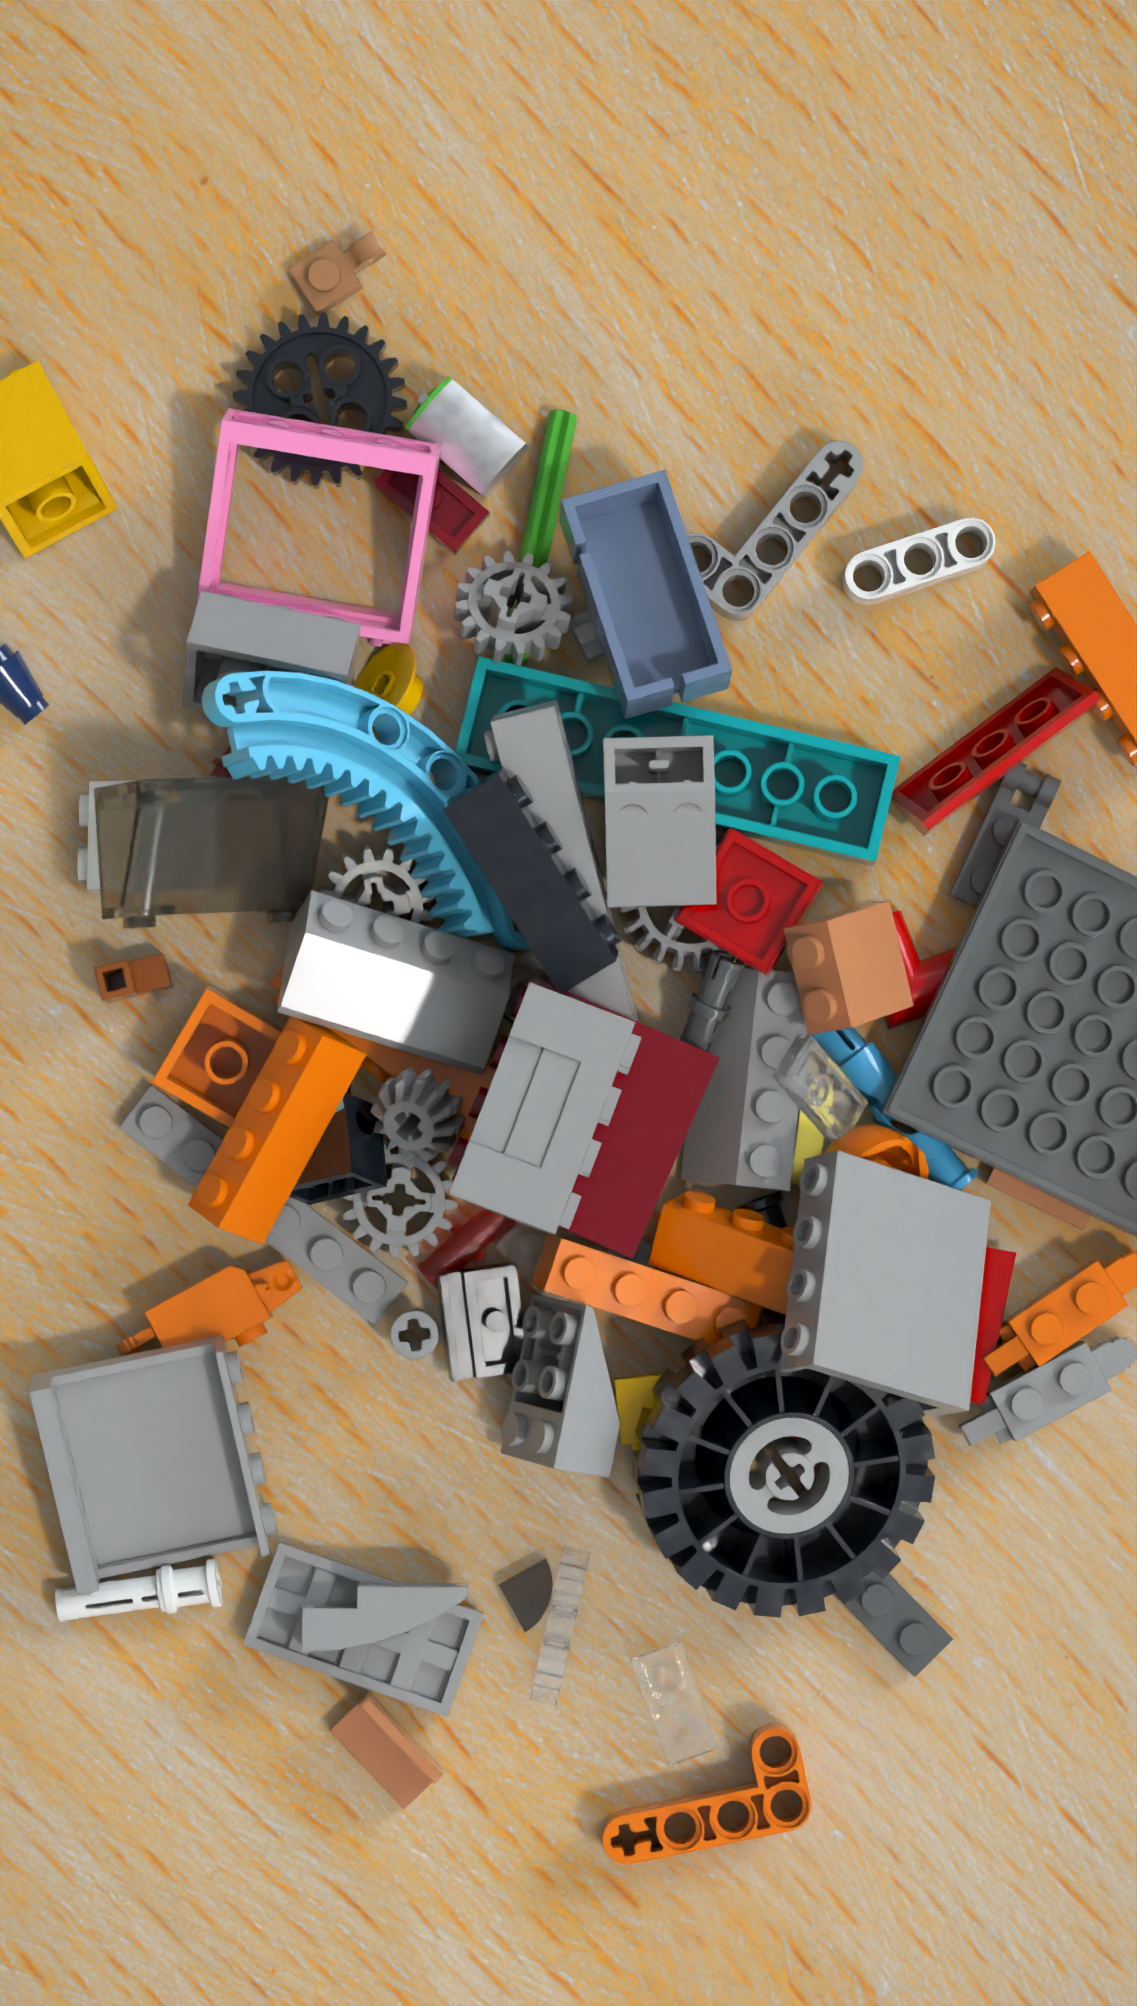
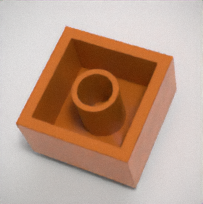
M209 985L152 1083L230 1128L284 1028Z

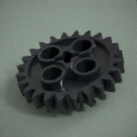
M324 312L319 317L317 327H310L304 314L299 315L298 330L291 332L288 326L281 321L278 323L281 338L276 342L265 334L260 336L263 347L266 350L263 355L249 350L246 352L247 359L254 366L253 371L237 370V378L242 383L248 385L247 390L233 392L234 401L248 407L242 411L320 424L316 407L313 404L306 405V403L314 400L306 358L309 355H314L317 359L324 394L329 398L335 397V399L327 401V411L331 426L338 427L337 421L344 411L357 409L367 416L366 425L361 431L386 435L387 430L397 432L404 429L403 423L393 417L392 412H400L407 409L406 400L393 396V393L406 387L404 378H389L388 376L399 366L397 358L380 360V356L386 349V342L381 339L368 346L366 342L369 337V327L364 325L352 335L349 333V318L346 316L340 320L336 329L330 328L327 314ZM345 357L355 363V372L349 379L335 381L326 375L328 364L335 358ZM289 368L298 370L303 375V381L296 391L284 393L274 387V379L280 371ZM257 448L254 454L257 462H261L270 456L274 457L271 466V473L274 476L279 475L286 467L291 468V482L293 485H297L304 473L311 475L314 489H319L323 475L327 474L331 475L336 487H341L342 471L348 469L357 480L362 479V471L358 464L264 448Z

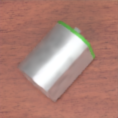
M449 376L427 395L425 393L421 395L417 400L420 404L404 427L419 441L441 444L440 459L486 498L509 475L530 448L528 444Z

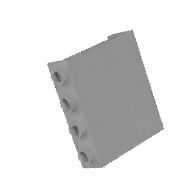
M839 1150L804 1159V1167L799 1179L801 1192L798 1218L793 1231V1241L795 1244L792 1269L787 1283L788 1303L785 1329L783 1330L780 1342L782 1349L780 1371L787 1373L811 1369L918 1401L924 1414L933 1417L969 1411L991 1200Z
M224 1335L31 1376L29 1394L77 1595L99 1591L101 1578L259 1545L261 1556L270 1555V1536L278 1534L272 1502L262 1504L258 1485L266 1484L263 1460L260 1452L250 1453L247 1435L255 1433L253 1416L249 1401L239 1403L235 1384L243 1383L241 1363L237 1350L227 1352Z

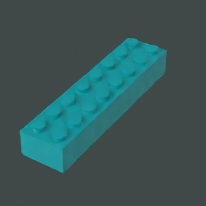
M478 656L455 751L473 772L490 775L502 768L501 762L491 763L484 737L485 731L492 730L490 721L494 715L557 700L582 798L604 803L603 738L713 735L715 826L717 830L727 832L731 827L746 837L868 866H873L876 862L901 756L672 702L671 706L624 719L615 688L532 668L516 666L515 664L502 661L497 664L493 662V659Z

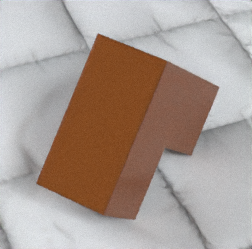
M163 953L132 961L126 959L94 967L101 998L106 1003L173 987L166 956Z

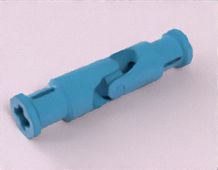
M854 1027L807 1035L806 1037L809 1041H817L836 1064L835 1073L851 1093L855 1094L861 1101L869 1104V1111L877 1124L897 1130L889 1122L893 1119L879 1113L896 1075L890 1063L873 1042L866 1043ZM897 1130L924 1152L929 1168L928 1180L961 1190L979 1175L975 1168L968 1169L951 1147L916 1130L913 1134H905Z

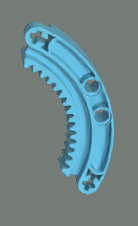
M280 671L231 673L211 681L205 687L202 695V707L206 716L212 723L220 727H229L227 728L232 753L222 756V762L233 780L249 775L252 779H257L269 774L270 780H277L287 776L288 782L292 784L306 780V786L309 789L324 785V795L327 797L342 793L341 804L345 807L359 802L358 816L360 818L375 814L373 829L379 831L389 827L391 830L387 843L390 846L401 842L405 845L400 856L401 861L405 862L415 859L417 862L411 876L413 879H427L428 883L422 890L421 895L423 898L435 897L437 900L436 905L429 911L431 917L444 919L445 923L438 930L462 938L493 932L500 946L510 952L530 949L521 932L515 931L513 919L443 810L448 800L473 786L480 779L460 756L430 729L398 707L369 692L336 680L304 673ZM223 695L236 696L237 706L224 705ZM372 726L375 727L378 733V741L373 734ZM430 771L434 776L435 785L431 781Z

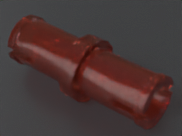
M482 1208L464 1225L457 1223L452 1227L450 1231L453 1235L425 1260L420 1261L417 1267L425 1278L438 1290L436 1273L460 1271L473 1259L479 1262L487 1255L484 1249L511 1225L517 1223V1221Z

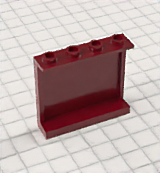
M539 979L537 985L559 993L554 985ZM526 986L524 987L519 997V1000L516 1004V1007L513 1011L512 1016L515 1018L518 1014L519 1008L521 1006L522 1000L527 990ZM566 991L562 995L634 1021L635 1025L632 1034L642 1038L628 1075L617 1071L612 1087L622 1091L609 1125L597 1123L592 1139L602 1144L590 1176L588 1178L578 1174L572 1189L573 1193L582 1197L569 1229L562 1226L558 1227L633 1259L720 1057ZM502 1037L490 1064L491 1067L497 1069L508 1038ZM480 1087L469 1112V1117L478 1119L489 1089ZM461 1136L458 1137L446 1165L455 1170L452 1181L456 1177L469 1140Z

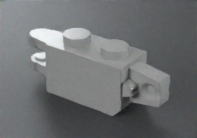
M1115 1336L1114 1339L1109 1338L1108 1342L1103 1341L1092 1348H1089L1086 1342L1078 1341L1042 1366L1034 1365L1027 1371H1021L990 1388L987 1391L985 1405L979 1404L983 1412L958 1426L969 1446L993 1434L996 1435L1000 1444L1011 1439L1018 1441L1110 1392L1112 1389L1107 1380L1125 1371V1367L1131 1368V1364H1135L1137 1345H1134L1133 1340L1129 1341L1127 1337L1124 1339V1337L1118 1338V1336Z

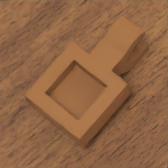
M371 231L355 241L343 253L335 241L332 240L288 269L317 315L320 316L322 312L325 313L363 289L361 282L355 274L374 264L387 254L374 232Z

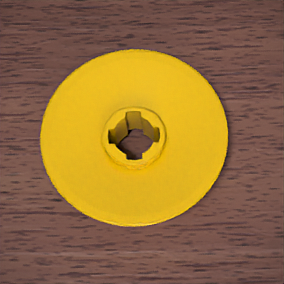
M393 642L383 647L367 662L353 687L369 692L410 715L417 707L423 693V681L421 677L416 675V656L409 644Z

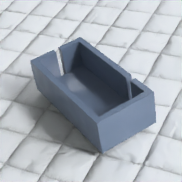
M666 470L562 499L559 521L573 564H578L577 576L624 719L671 706L673 694L679 693L681 702H685L728 689L732 667Z

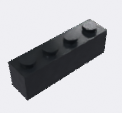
M502 767L448 800L443 810L557 991L563 994L616 962L619 951L615 945L620 943L621 939L607 915L602 914L597 917L586 899L592 896V893L578 869L574 867L568 871L558 856L557 852L562 850L563 847L553 828L547 821L538 824L529 810L528 805L534 801L522 779L517 774L509 778Z

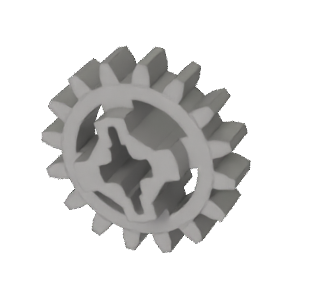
M505 551L503 562L498 564L487 555L483 558L482 572L470 566L466 572L465 583L458 584L454 620L462 622L460 636L462 639L476 637L474 652L476 654L484 652L487 648L493 650L494 663L499 664L504 654L512 655L516 666L522 665L523 656L526 653H530L537 661L543 660L545 645L557 650L560 646L561 633L568 632L571 620L569 614L572 606V596L564 595L566 580L564 577L550 579L552 564L549 562L542 565L539 569L532 566L533 554L527 553L521 563L514 562L511 551ZM518 599L517 609H513L511 617H507L509 608H513L515 600Z
M369 844L363 845L361 859L355 860L348 852L343 853L342 856L346 867L342 871L330 866L327 869V875L334 882L333 886H319V893L370 908L367 905L370 904V895L373 894L371 884L375 882L378 893L381 894L383 901H386L382 904L383 913L399 917L400 914L410 912L407 920L418 924L420 920H434V917H431L429 914L431 909L423 906V903L435 897L423 898L421 892L425 887H419L426 878L413 879L411 876L412 872L409 870L413 859L402 862L400 858L398 861L394 860L392 847L387 844L384 846L380 856H373ZM381 870L398 875L408 886L391 884L382 878ZM361 874L362 880L353 893L343 894L349 882Z
M384 1143L386 1166L393 1164L392 1177L387 1181V1187L342 1197L353 1201L354 1205L353 1209L346 1211L342 1215L344 1220L358 1219L360 1226L353 1233L355 1239L364 1237L367 1234L373 1237L369 1249L371 1252L375 1253L384 1243L389 1245L391 1258H398L401 1246L408 1245L409 1251L415 1257L420 1255L419 1242L423 1239L434 1247L439 1244L437 1236L433 1232L437 1227L450 1230L453 1226L443 1215L445 1210L458 1208V1203L446 1199L445 1194L446 1191L451 1190L454 1181L441 1180L439 1174L446 1167L444 1161L430 1166L419 1155L405 1161L402 1148L399 1147L398 1154H392L390 1149L386 1150V1143ZM413 1166L422 1170L429 1177L436 1194L422 1193L412 1181ZM397 1184L406 1185V1194L415 1196V1199H423L426 1203L424 1205L414 1204L413 1207H405L403 1215L397 1216L394 1215V1207L392 1205L385 1204V1201L375 1200L374 1196H385L386 1193H395ZM364 1206L377 1207L387 1219L386 1234L378 1230L370 1222ZM420 1211L434 1213L423 1229L406 1236L408 1221Z

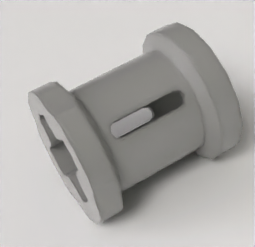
M411 1310L403 1313L395 1320L391 1327L390 1339L394 1349L400 1355L408 1359H420L426 1357L435 1349L440 1339V1329L437 1321L425 1311ZM410 1319H418L421 1328L430 1329V1338L422 1341L421 1349L413 1350L411 1342L402 1341L400 1337V1331L409 1328Z

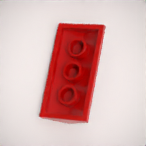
M1055 667L893 789L891 802L924 837L1095 708L1101 698L1095 690Z

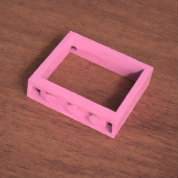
M228 408L221 421L196 606L201 591L214 594H230L247 601L271 606L282 605L295 611L323 617L334 616L347 622L361 624L359 636L367 637V642L374 646L382 647L383 643L391 644L393 642L409 644L414 629L442 445ZM240 445L419 475L398 612L221 582Z

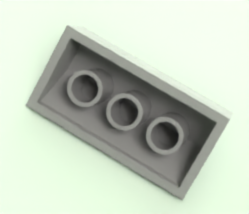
M311 890L289 926L277 1012L481 1075L486 1067L509 999L514 954Z
M708 966L703 967L702 981ZM743 968L729 1002L732 1008L728 1020H722L710 1054L720 1057L684 1139L680 1180L790 1191L807 1027L800 1010V997L794 973L771 971L767 977L755 969Z

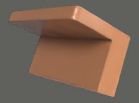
M370 1692L362 1697L329 1730L403 1809L432 1782H437L443 1775L444 1769Z

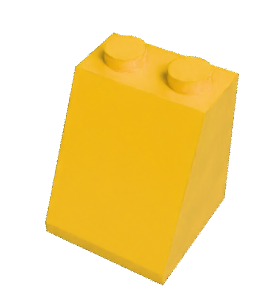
M39 361L25 368L16 369L0 380V520L20 553L26 559L119 509Z

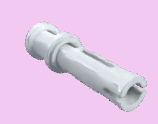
M216 1558L207 1559L206 1564L202 1566L173 1569L171 1565H163L161 1569L156 1570V1575L101 1582L99 1584V1591L77 1595L75 1586L66 1588L56 1587L55 1602L59 1621L66 1622L73 1619L113 1615L158 1607L161 1608L162 1612H167L168 1614L177 1613L178 1607L211 1603L214 1608L222 1607L223 1592L218 1562Z

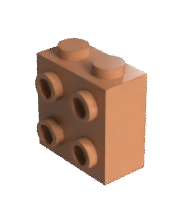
M889 901L847 908L784 928L787 954L792 963L800 997V1010L805 1019L808 1035L853 1028L913 1007Z

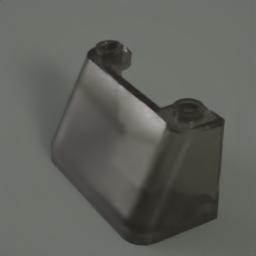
M251 776L237 780H233L232 777L148 779L94 788L102 920L123 919V929L156 927V917L256 911V913H266L267 923L292 922L310 891L313 890L329 797L324 795V785L309 789L306 786V780L292 784L288 782L287 776L277 780H270L269 776H262L257 779H252Z

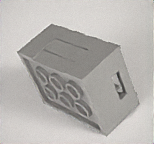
M529 982L449 1194L456 1199L554 1236L558 1226L569 1229L582 1197L572 1192L577 1176L580 1174L589 1178L602 1144L592 1139L597 1123L609 1125L622 1091L612 1087L617 1071L628 1075L642 1038L632 1034L635 1022Z

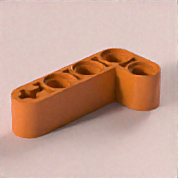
M779 1723L765 1724L753 1733L750 1740V1755L756 1779L754 1782L630 1807L612 1813L606 1819L602 1828V1841L606 1854L613 1861L620 1864H635L788 1832L801 1827L808 1820L811 1813V1798L801 1750L794 1733L787 1726ZM771 1736L783 1737L790 1744L788 1756L777 1764L768 1763L760 1757L761 1744L766 1738ZM782 1790L795 1791L801 1797L799 1810L789 1817H781L771 1810L773 1796ZM729 1801L741 1802L748 1809L746 1821L736 1828L723 1826L717 1818L720 1807ZM676 1812L687 1813L695 1821L693 1832L683 1839L670 1837L664 1829L666 1819ZM655 1816L656 1835L660 1844L651 1846L650 1834L634 1838V1848L624 1849L621 1841L612 1842L611 1838L619 1835L620 1825L629 1824L632 1832L649 1830L645 1818Z

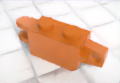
M1126 1251V1254H1121L1120 1258H1114L1103 1267L1098 1260L1089 1261L1004 1320L1006 1325L1001 1327L999 1334L1003 1342L993 1352L982 1358L992 1371V1376H997L1016 1362L1019 1363L1024 1372L1034 1365L1042 1366L1129 1306L1123 1296L1137 1287V1251L1136 1253L1135 1251H1130V1253Z
M288 1260L252 1273L248 1269L230 1265L145 1311L144 1313L151 1326L115 1346L119 1354L123 1356L140 1350L144 1347L145 1343L158 1337L164 1348L224 1335L225 1343L235 1339L238 1346L241 1347L267 1333L268 1331L263 1322L274 1317L272 1311L303 1287Z

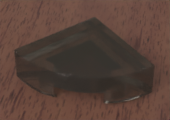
M546 1557L499 1583V1587L525 1632L539 1622L551 1600L553 1578Z

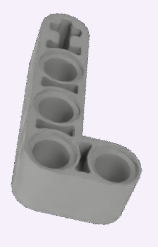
M836 440L827 443L821 448L735 556L714 539L703 533L687 535L691 548L695 547L705 550L711 560L709 568L700 573L711 608L721 616L735 621L747 619L758 610L856 487L863 471V459L861 453L854 445L846 441ZM841 458L847 460L849 464L846 473L850 477L847 478L845 475L839 474L829 485L827 493H825L819 485L826 478L830 466L826 460H830L833 463L838 462ZM809 479H813V481H814L815 484L810 483V482H807V481H808ZM827 494L835 498L833 500H830ZM802 497L813 500L819 509L818 518L809 523H801L795 520L789 509L790 504L795 499ZM775 539L784 546L786 557L779 564L768 565L758 558L756 553L757 545L764 540ZM732 581H742L751 588L753 598L745 606H732L724 599L722 593L724 586Z

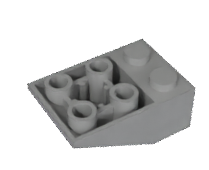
M713 735L603 738L607 908L716 905Z
M532 1294L530 1307L527 1309L523 1319L524 1339L520 1359L512 1373L514 1389L509 1414L505 1417L501 1428L503 1440L501 1454L554 1469L610 1478L620 1421L594 1309L582 1304Z

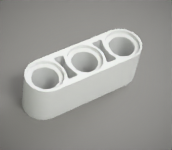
M974 517L964 518L861 552L854 556L847 564L842 578L843 590L847 597L855 604L868 606L975 572L982 568L993 554L996 544L995 534L990 525L985 521ZM966 532L976 534L983 542L984 550L982 555L976 558H967L961 555L955 545L956 537ZM913 549L924 550L932 559V570L923 575L913 574L904 563L905 554ZM861 566L874 567L882 576V585L875 591H863L854 583L853 572Z

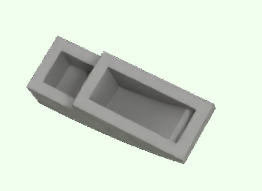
M359 1582L357 1586V1604H305L302 1608V1652L351 1648L375 1643L408 1632L442 1615L465 1600L468 1596V1583Z

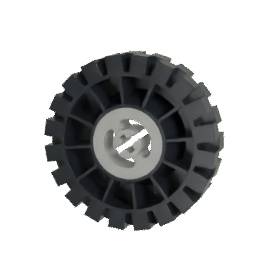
M769 1314L763 1315V1326L750 1328L746 1320L742 1319L719 1328L722 1340L708 1346L703 1338L699 1339L681 1353L686 1364L677 1374L668 1368L664 1371L652 1388V1392L657 1399L653 1409L643 1407L635 1433L640 1441L639 1450H632V1477L639 1490L636 1497L643 1517L665 1559L669 1558L677 1574L695 1590L700 1586L706 1588L712 1601L735 1611L739 1603L743 1602L749 1605L753 1615L780 1618L782 1606L793 1605L800 1617L826 1611L824 1598L835 1593L839 1595L843 1604L867 1592L861 1580L862 1578L874 1571L879 1577L884 1579L901 1561L895 1550L896 1546L901 1540L910 1544L914 1543L925 1522L918 1511L920 1502L931 1503L935 1476L928 1467V1460L935 1459L932 1434L923 1422L922 1417L925 1414L918 1401L811 1369L787 1373L780 1371L782 1355L780 1342L783 1330L785 1329L786 1315ZM788 1436H796L799 1439L793 1440L788 1438ZM769 1442H773L780 1456L788 1466L793 1468L805 1486L806 1490L801 1494L797 1495L790 1481L782 1471L777 1469L771 1457L763 1448ZM756 1456L757 1470L749 1475L752 1461ZM820 1462V1468L814 1480L813 1467L816 1463ZM772 1497H777V1498L782 1499V1500H773V1499H771V1498H772Z

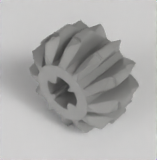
M411 1067L403 1070L397 1077L394 1076L392 1079H387L380 1087L379 1096L373 1102L370 1111L378 1118L373 1132L386 1134L389 1138L386 1150L398 1146L402 1148L405 1161L413 1159L418 1154L425 1162L434 1159L439 1152L444 1153V1151L450 1150L457 1141L456 1137L464 1127L466 1119L458 1111L462 1107L464 1097L450 1095L448 1092L451 1079L442 1081L439 1084L434 1080L432 1068L418 1075Z

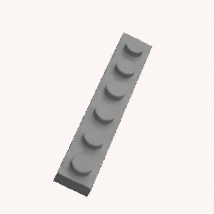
M154 1085L150 1086L119 1127L196 1188L223 1141L220 1136ZM291 1197L286 1201L265 1240L373 1325H376L408 1283L308 1204Z

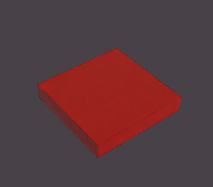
M730 827L716 849L717 904L682 906L674 921L768 977L787 947L784 928L802 922L824 883Z

